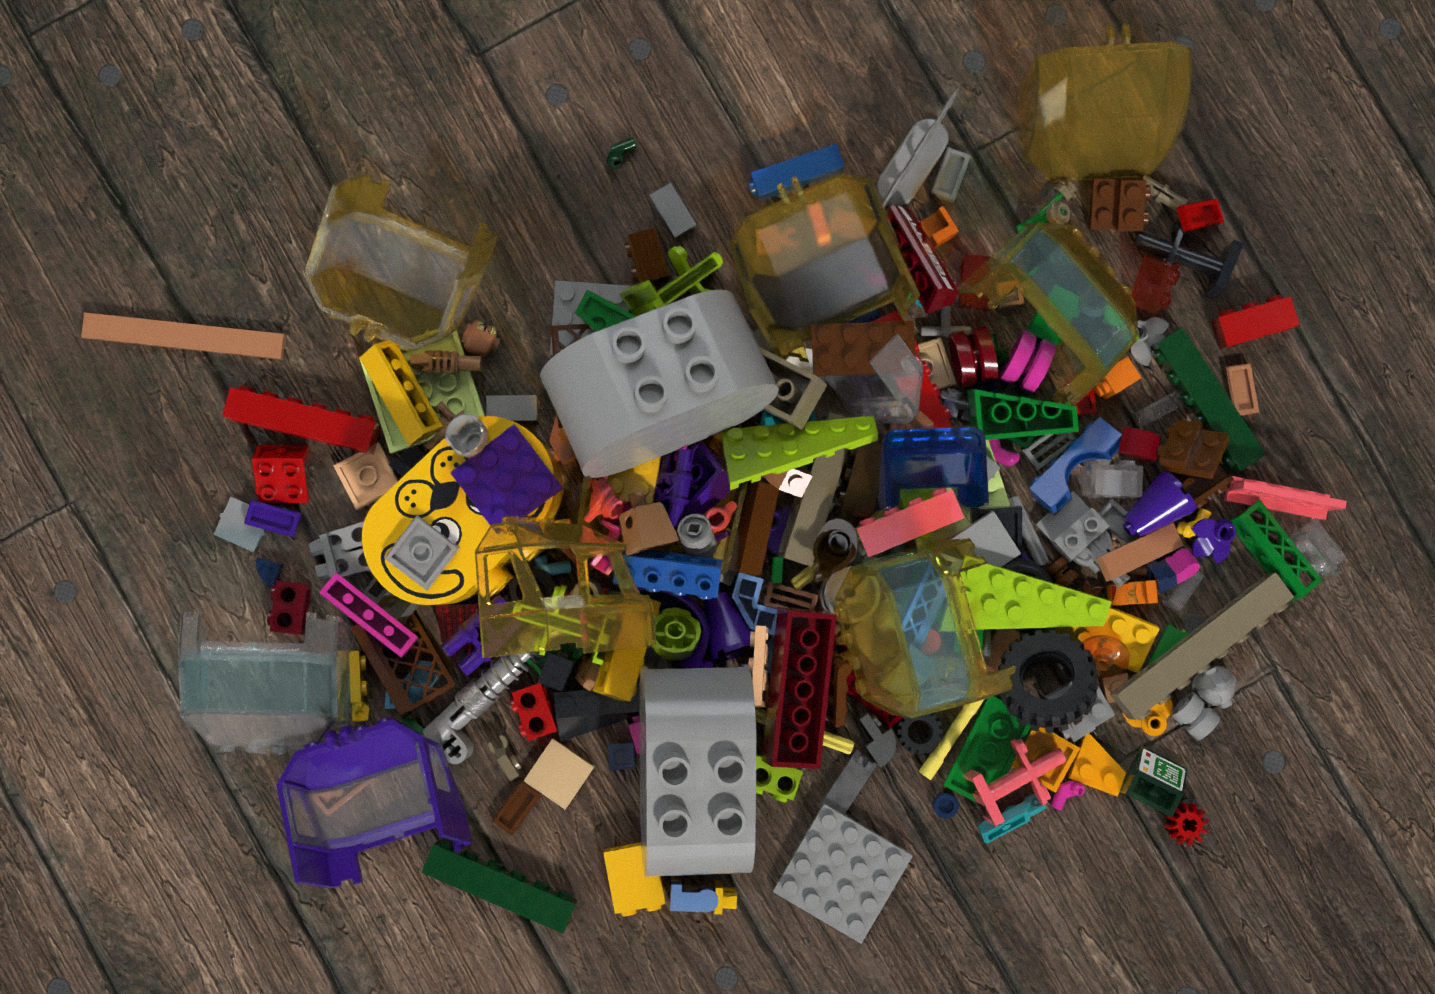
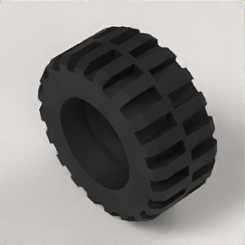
M1042 629L1034 630L1035 635L1032 636L1025 633L1020 636L1021 641L1019 643L1013 641L1008 645L1009 652H1003L1001 664L998 665L997 681L1002 703L1006 705L1007 712L1011 717L1015 716L1017 722L1022 726H1025L1026 723L1029 724L1031 730L1039 731L1040 727L1045 728L1046 733H1054L1053 728L1060 727L1061 731L1069 729L1068 724L1073 722L1074 725L1080 723L1082 715H1088L1092 710L1091 704L1096 701L1098 678L1093 655L1090 650L1084 649L1083 642L1079 639L1073 641L1072 635L1067 632L1059 635L1057 629H1049V633H1042ZM1040 663H1057L1064 666L1071 673L1072 686L1065 694L1058 698L1039 699L1029 694L1024 688L1023 678L1027 671Z

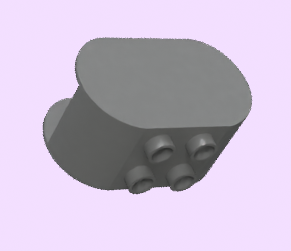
M711 290L697 293L587 335L552 357L540 373L541 381L548 392L580 464V469L584 476L590 478L605 477L623 472L730 429L764 409L773 401L779 391L735 295L728 290Z
M741 664L740 667L687 669H648L647 666H641L639 686L640 826L644 876L751 873L754 866L756 834V715L753 682L749 665Z

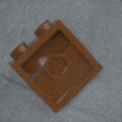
M1092 178L1089 229L1143 231V225H1148L1149 211L1145 210V200L1150 199L1151 187L1146 185L1147 180L1143 178Z
M1177 419L1174 426L1170 425L1168 427L1166 445L1159 446L1157 457L1161 462L1163 471L1212 479L1230 440L1228 433L1203 430L1202 423Z

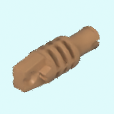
M426 350L425 354H411L410 365L414 369H423L424 373L456 374L459 371L481 372L482 356H464L456 351Z

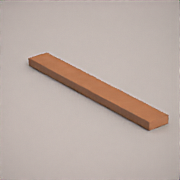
M85 312L81 337L84 339L283 360L286 338L285 334Z

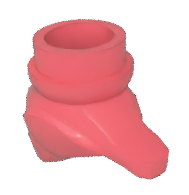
M608 476L595 478L592 481L593 492L590 510L584 517L587 523L601 514L606 518L615 519L620 515L624 507L623 501L620 500L619 496L615 495L614 489L608 484Z
M730 501L724 506L713 507L703 514L709 519L713 534L721 533L728 526L731 514L737 508V504L734 501Z

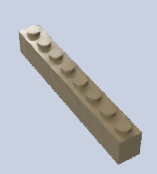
M1276 572L1265 574L1151 664H1148L1113 691L1110 696L1128 719H1144L1151 713L1150 708L1156 704L1161 705L1169 700L1172 691L1176 688L1180 690L1191 682L1190 677L1196 673L1201 674L1209 669L1211 666L1209 663L1215 658L1220 659L1230 652V646L1234 643L1239 644L1245 641L1250 636L1248 632L1255 627L1259 629L1270 621L1268 617L1274 612L1278 614L1289 606L1287 602L1294 598V596Z

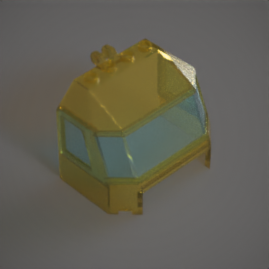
M1042 222L1031 223L1023 227L958 287L959 293H974L978 298L984 295L990 300L987 305L994 310L1011 293L1018 289L1047 322L1048 327L1055 331L1083 363L1074 370L1076 375L1051 397L1055 402L1074 406L1102 381L1134 343L1140 339L1135 301L1130 296L1132 294L1131 290L1124 283L1120 284L1114 278L1116 275L1114 270L1109 265L1101 263L1098 259L1100 255L1091 245L1087 246L1082 241L1083 235L1075 226L1070 227V225Z
M970 538L935 540L851 566L834 598L836 604L834 611L837 619L841 621L843 629L841 636L835 640L837 645L845 644L848 647V650L840 653V656L843 660H848L849 665L855 672L857 679L855 681L856 690L864 700L891 715L913 719L978 702L1007 692L1012 688L1013 682L1009 678L1011 674L1015 673L1016 666H1010L990 674L987 672L960 572L987 564L988 562L983 556L977 557L973 551L975 545Z

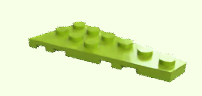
M874 416L806 422L802 430L790 423L732 428L721 432L730 490L739 488L740 483L749 480L751 483L760 481L761 476L769 473L778 475L813 463L814 458L822 455L826 458L835 455V451L843 448L851 450L878 441V431Z
M963 556V565L957 575L940 630L1104 626L1112 602L1108 599Z

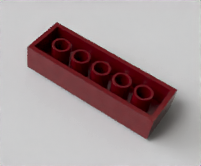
M782 607L777 609L762 761L771 767L821 768L836 614L821 610Z

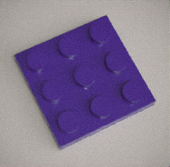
M515 424L487 444L482 452L470 457L450 472L499 537L563 489Z

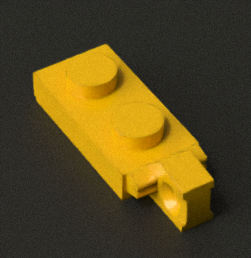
M363 650L349 652L352 721H368L371 707L364 701V696H368L369 688L368 681H364V671L368 668L367 656L363 655Z

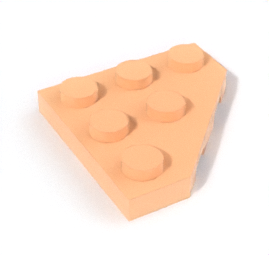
M756 626L755 632L751 631L750 647H754V658H749V668L751 675H753L755 707L767 708L769 675L768 671L764 670V667H769L768 644H766V640H768L767 626Z

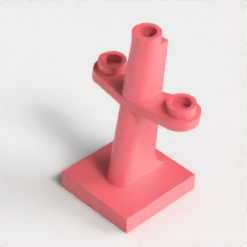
M1014 738L1010 740V744L1022 765L1021 767L986 784L982 774L970 770L964 773V778L973 782L977 789L972 792L975 801L985 806L988 811L987 814L983 815L984 819L995 826L1005 822L995 801L1029 782L1041 805L1047 804V800L1051 799L1050 794L1044 785L1040 786L1037 777L1066 762V757L1060 748L1051 750L1029 762L1025 756L1028 750L1021 738L1018 740Z

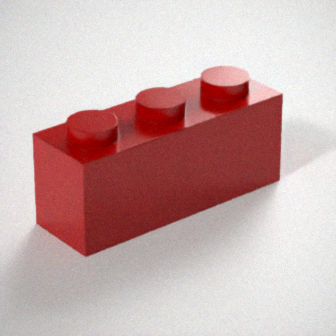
M1280 294L1267 298V303L1258 305L1256 301L1243 305V310L1234 312L1233 308L1219 312V317L1211 322L1220 350L1299 326L1291 296L1282 298Z

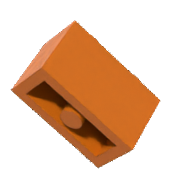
M1127 356L1091 379L1095 393L1099 397L1102 396L1105 400L1142 377Z

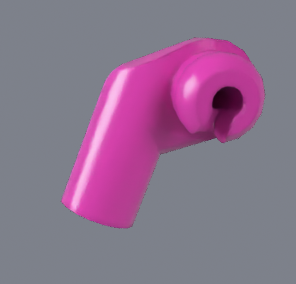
M999 439L989 440L996 462L1006 466H1013L1019 461L1020 456L1016 450L1011 451L1003 448Z
M1074 780L1061 783L1053 796L1050 806L1062 811L1067 798L1076 795L1080 797L1084 794V785Z

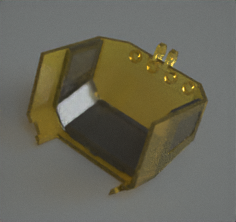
M840 173L803 190L796 176L791 179L793 188L797 193L790 197L785 186L780 183L777 185V189L782 200L748 215L729 243L749 311L775 355L782 359H788L791 356L798 357L801 362L810 363L803 341L811 338V325L843 324L893 301H896L901 317L905 321L909 314L908 308L911 303H916L920 296L887 212L872 180L868 178Z

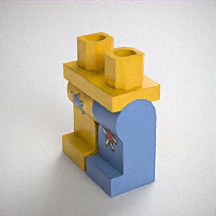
M671 876L670 911L711 912L714 910V914L722 915V908H737L736 887H723L722 881L714 880V885L707 881L698 885L682 884L681 877Z

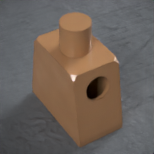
M643 491L628 495L632 509L621 513L619 516L627 556L662 548L679 540L662 503L647 504Z

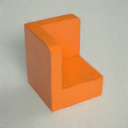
M944 206L938 208L936 213L921 221L922 229L927 238L932 240L934 249L955 237L959 232Z

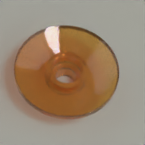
M1097 635L1083 641L1084 649L1090 650L1093 655V662L1096 663L1097 676H1115L1127 668L1130 654L1125 644L1120 640L1107 635Z

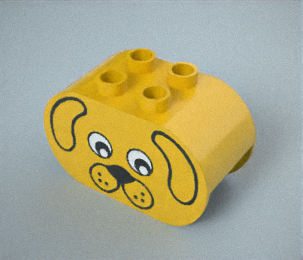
M477 417L487 427V444L515 424L563 489L499 537L450 473L470 457L457 454L444 438L371 507L365 518L362 529L364 556L371 572L386 590L402 600L421 605L460 603L475 597L479 593L485 598L489 595L494 597L514 578L507 567L518 556L523 561L531 562L550 545L552 541L544 532L554 523L560 512L564 496L563 476L558 462H556L548 447L525 427L502 417ZM417 515L460 547L459 551L429 590H425L384 558Z

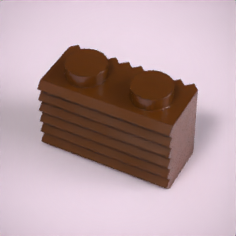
M654 227L628 234L629 242L624 243L628 258L633 257L635 266L631 267L634 282L640 281L641 283L649 280L651 284L669 280L670 276L657 228Z

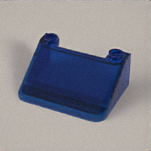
M975 427L891 430L885 434L882 441L878 511L895 508L900 502L901 489L956 488L957 499L961 505L965 507L989 505L986 438L980 429Z

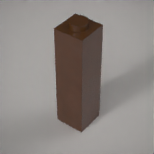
M761 477L760 481L751 483L750 480L744 483L726 566L727 570L761 577L779 489L767 482L766 478Z

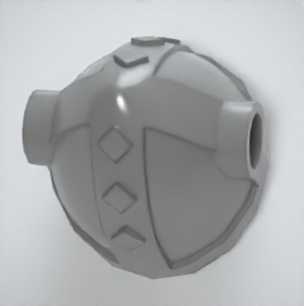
M1212 665L1205 672L1194 676L1192 690L1205 704L1219 706L1220 709H1224L1233 704L1231 699L1236 691V678L1223 666Z

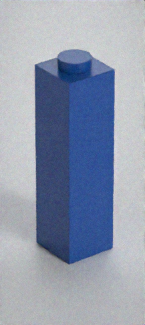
M836 143L751 172V181H748L751 195H756L759 202L839 175L844 172L845 166Z

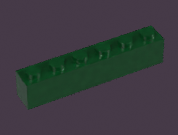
M1183 327L1174 330L1150 346L1153 350L1152 356L1159 365L1162 364L1167 371L1166 377L1173 386L1176 385L1181 392L1180 398L1182 402L1193 410L1195 414L1193 416L1194 420L1202 423L1205 430L1228 433L1230 440L1221 458L1227 469L1233 472L1243 471L1266 455Z
M442 839L441 842L437 840L433 844L421 873L562 934L564 933L577 903V900L573 899V894L564 890L556 892L549 889L550 885L541 880H536L535 882L526 879L527 875L518 870L507 871L502 868L503 864L495 860L489 859L486 862L480 859V855L474 851L466 849L465 852L459 851L457 853L451 841Z

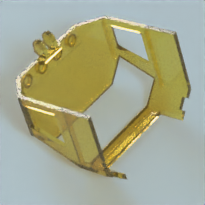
M518 516L503 517L501 523L491 524L475 550L482 658L561 650L560 644L576 643V648H583L584 654L657 645L653 604L649 595L640 594L621 553L627 550L626 544L582 524H571L570 519L554 521L553 518L537 520L536 517L521 518L519 521ZM570 548L576 557L579 595L543 598L522 550ZM508 552L523 599L520 601L491 604L487 557L488 555ZM609 556L622 595H590L587 562L589 558Z

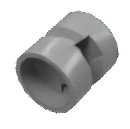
M690 514L680 521L677 532L685 554L710 558L717 549V542L709 519L701 514Z
M1191 692L1176 704L1170 715L1180 725L1186 724V731L1199 741L1217 726L1220 716L1210 707L1204 708L1205 702L1195 692Z

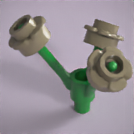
M1059 179L1057 181L1058 184L1053 187L1057 195L1032 218L1026 219L1025 223L1017 225V231L1019 235L1027 232L1029 234L1036 232L1037 234L1056 237L1055 245L1061 246L1064 249L1066 245L1071 246L1075 231H1071V225H1068V227L1062 226L1069 221L1070 210L1064 202L1059 203L1058 200L1062 199L1068 202L1071 198H1076L1074 193L1076 187L1068 179L1064 181ZM1049 221L1052 225H1060L1058 232L1045 229L1044 223Z

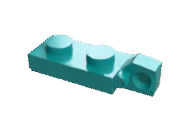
M1034 793L1026 796L1025 801L1007 807L1001 813L1005 822L995 826L984 820L981 825L977 826L984 843L988 844L1029 822L1030 817L1045 810L1046 805L1042 806Z

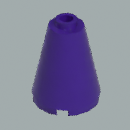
M1164 471L1157 475L1123 517L1125 523L1122 526L1131 537L1135 535L1140 538L1191 514L1197 509L1196 504L1189 492L1185 495L1181 489L1183 485L1168 471Z
M719 590L717 598L712 597L703 601L705 616L710 628L708 644L712 663H716L718 658L720 663L746 655L745 649L750 647L752 631L728 593Z

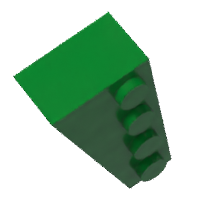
M976 389L967 390L971 441L1079 432L1077 406Z

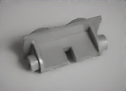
M948 388V390L941 389L940 393L943 400H939L942 406H947L953 417H957L959 409L964 410L961 419L969 421L968 398L962 396V393L952 388Z

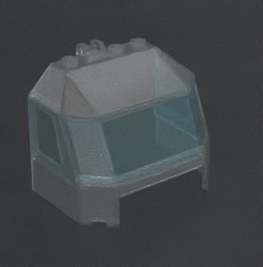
M194 610V616H191L192 612L181 613L178 640L180 716L210 745L219 747L220 752H235V748H245V752L268 754L269 748H271V753L283 755V753L287 752V749H297L298 751L304 749V745L308 743L325 742L326 731L334 730L338 734L341 726L348 725L350 697L349 652L353 651L354 633L351 630L352 626L339 616L327 615L326 620L317 619L316 613L307 612L304 643L207 641L208 625L201 621L202 610Z

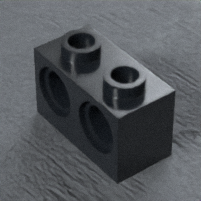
M557 649L556 652H549L538 682L559 691L565 690L577 661L572 659L573 654L562 649Z

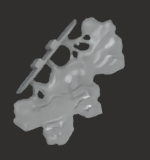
M959 87L948 98L936 120L925 118L918 121L911 128L877 182V192L883 202L876 211V217L881 215L887 205L904 206L908 204L939 160L948 144V132L941 121L946 116L948 109L951 108Z

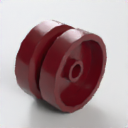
M985 326L972 329L969 338L963 331L949 335L951 362L960 388L974 386L977 376L983 384L998 379V365L994 344Z

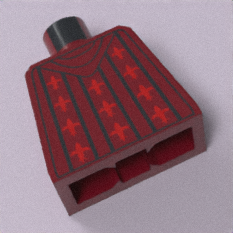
M487 604L437 605L436 613L442 642L444 643L457 631V625H461L474 614L476 608L480 607L482 609ZM476 627L479 634L477 640L480 641L483 637V630ZM467 642L456 652V661L464 660L471 653V645H474L472 642Z

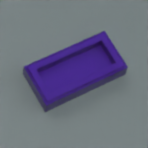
M251 499L244 524L295 537L301 513Z

